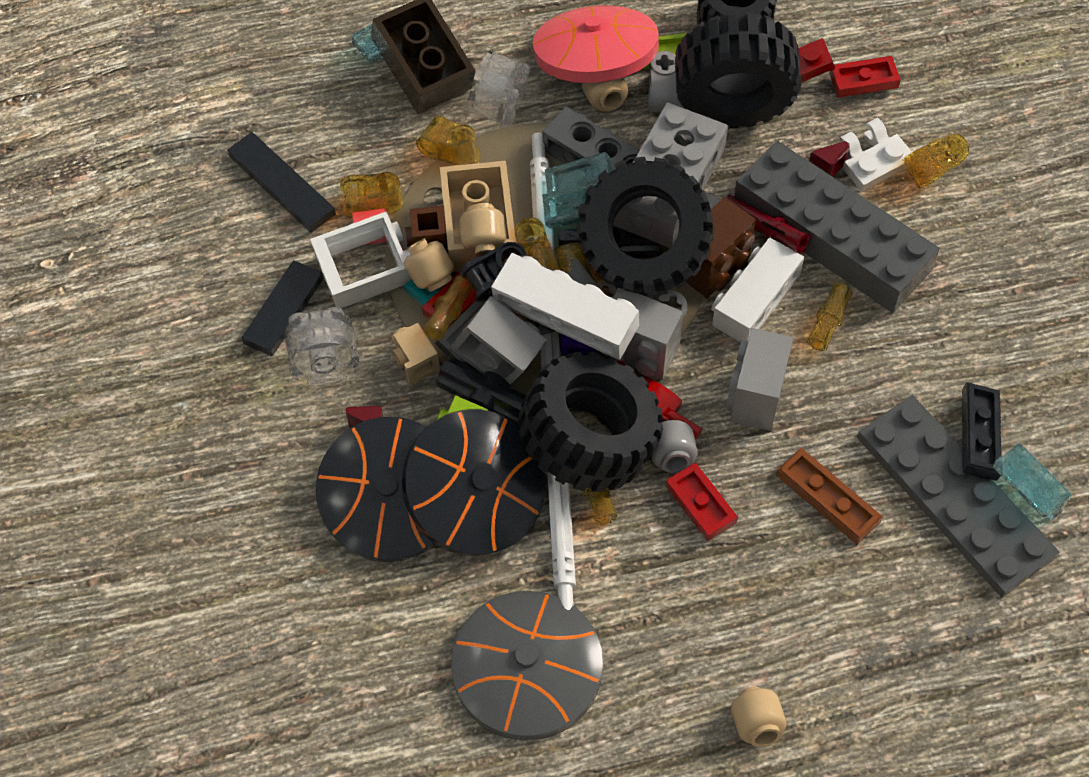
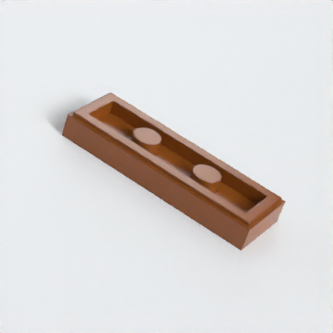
M803 448L795 452L777 469V477L856 545L881 523L882 515Z

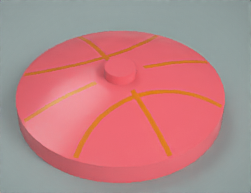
M611 5L588 6L561 13L545 22L537 30L533 38L534 58L537 65L544 72L555 78L578 83L606 82L634 74L646 67L655 58L659 49L658 29L652 19L639 11Z

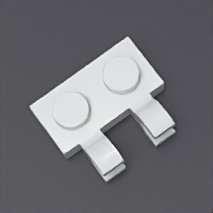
M879 118L866 124L869 130L864 132L863 136L873 147L862 151L860 142L853 132L840 137L842 142L847 141L850 143L848 157L842 169L861 192L912 166L916 159V156L898 134L890 138L888 137L886 128Z

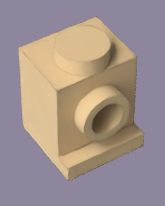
M418 323L410 327L400 328L394 332L392 340L395 343L396 349L392 350V354L401 369H405L406 381L409 386L440 371L438 353Z

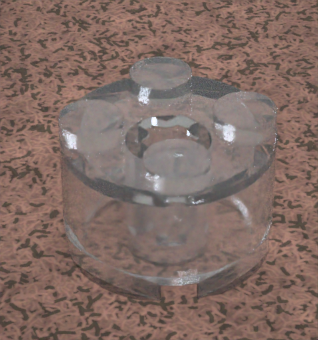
M486 52L473 79L476 83L474 92L471 90L469 92L467 111L511 126L517 110L514 107L517 100L522 102L528 84L525 82L530 66L495 52Z
M331 307L326 310L309 313H295L289 318V325L285 330L284 338L289 370L294 379L299 381L298 377L307 380L308 385L315 387L330 386L347 379L346 373L354 368V372L357 370L359 354L353 324L344 315V311L341 308Z

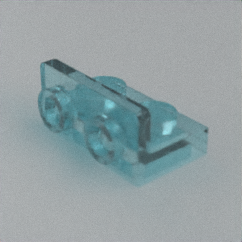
M1018 443L1001 456L993 465L994 469L1042 517L1048 516L1051 520L1056 518L1063 512L1072 496L1021 443Z

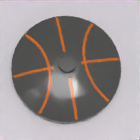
M518 591L504 594L488 601L479 607L463 624L452 650L451 671L456 694L464 709L479 725L505 738L538 740L565 731L578 722L589 710L598 694L602 680L603 656L601 645L593 626L575 606L572 605L571 609L567 610L562 605L559 597L548 593Z

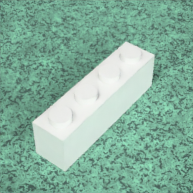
M511 253L491 286L493 298L508 304L512 311L618 360L621 359L639 327V310L631 302L622 298L613 299L605 295L602 290L594 285H582L572 280L563 271H551L541 266L537 260L530 256L520 257Z

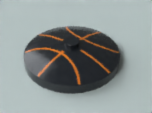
M460 410L447 414L431 423L412 443L403 466V497L408 512L416 526L428 539L441 548L468 556L495 553L512 546L522 539L539 517L546 492L545 473L538 467L539 462L536 459L532 460L526 451L528 444H523L520 437V427L510 419L487 410Z
M379 417L366 420L340 435L324 455L316 478L318 510L328 531L350 552L373 561L397 562L421 555L436 545L419 530L412 520L406 507L402 490V473L405 458L414 440L426 428L425 425L401 417Z

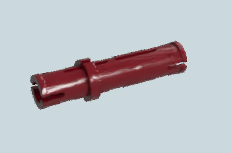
M731 194L725 196V198L746 213L758 218V221L755 222L754 230L765 235L767 240L770 237L799 254L803 253L808 247L810 235L788 225L786 219L782 217L775 218L737 199ZM771 226L785 232V235L772 230Z

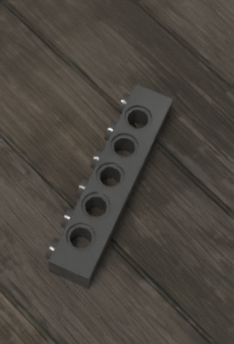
M567 106L542 131V142L545 145L546 153L596 184L599 182L597 176L604 170L610 173L616 169L614 164L623 160L625 164L633 163L634 157L640 151L635 145L627 144L616 137L609 129L601 128L591 122L584 114L575 112ZM703 190L712 209L720 201V198L713 193H707Z

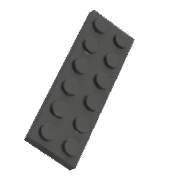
M913 395L858 432V440L1001 598L1044 568L1059 555L1060 552L993 480L963 473L962 447Z

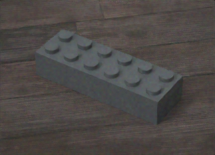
M776 141L736 181L734 196L737 199L775 218L782 217L788 221V225L809 234L810 242L804 251L805 254L892 313L899 308L933 270L940 249L938 246L779 141ZM771 226L772 230L785 235V232Z

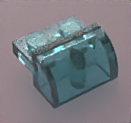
M606 152L545 169L547 193L542 194L545 225L547 227L556 229L580 222L578 211L580 203L584 204L587 199L585 192L590 185L595 186L599 182L597 176L604 170L607 173L612 171L611 159Z

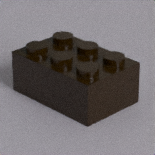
M414 0L372 20L371 39L417 114L472 89L476 70L432 0Z

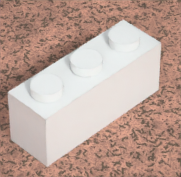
M770 237L762 248L757 246L751 253L745 270L739 269L730 282L731 288L726 294L720 293L715 299L711 308L714 312L712 326L739 342L741 340L748 341L751 328H761L799 278L804 256Z

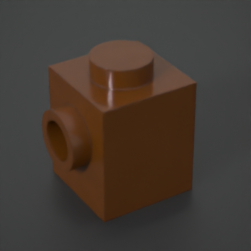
M443 206L410 209L411 226L405 227L407 247L425 238L427 243L433 241L440 242L449 255Z

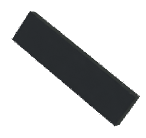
M253 132L227 149L229 157L310 233L336 215L335 208Z

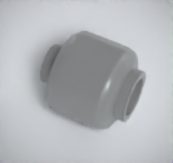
M667 420L662 422V437L651 456L654 465L660 470L677 474L696 461L698 451L693 429L685 422Z

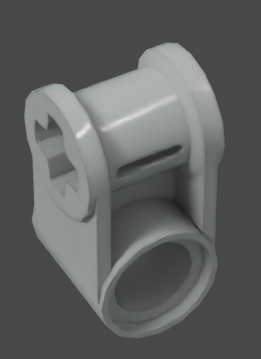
M658 52L650 63L651 73L648 79L649 112H662L667 102L682 107L676 92V55L671 52Z

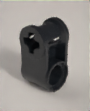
M516 242L503 243L487 254L472 259L460 269L461 276L467 278L475 290L474 297L478 302L486 301L490 296L493 297L491 286L502 270L503 262L509 258L511 253L520 257L527 256L521 244Z

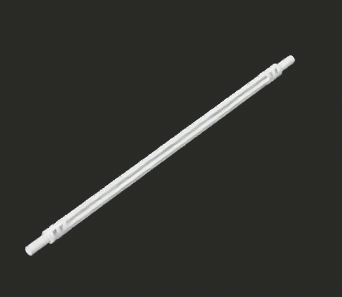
M534 133L531 136L533 159L530 161L535 260L541 266L554 271L556 270L549 160L545 155L542 133ZM557 331L542 335L547 341L540 349L541 368L550 364L551 360L561 356L560 333ZM548 472L554 588L558 590V597L565 609L570 610L573 605L572 589L576 587L570 486L567 482L562 485L555 481L556 477Z

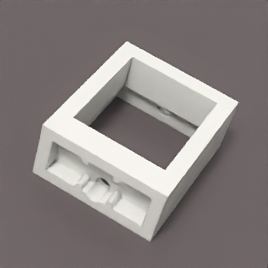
M387 212L310 239L337 310L404 286L411 280L403 264L405 258L410 253L408 249L402 250L399 243L404 240L397 221L391 223ZM385 236L397 267L343 286L332 256Z

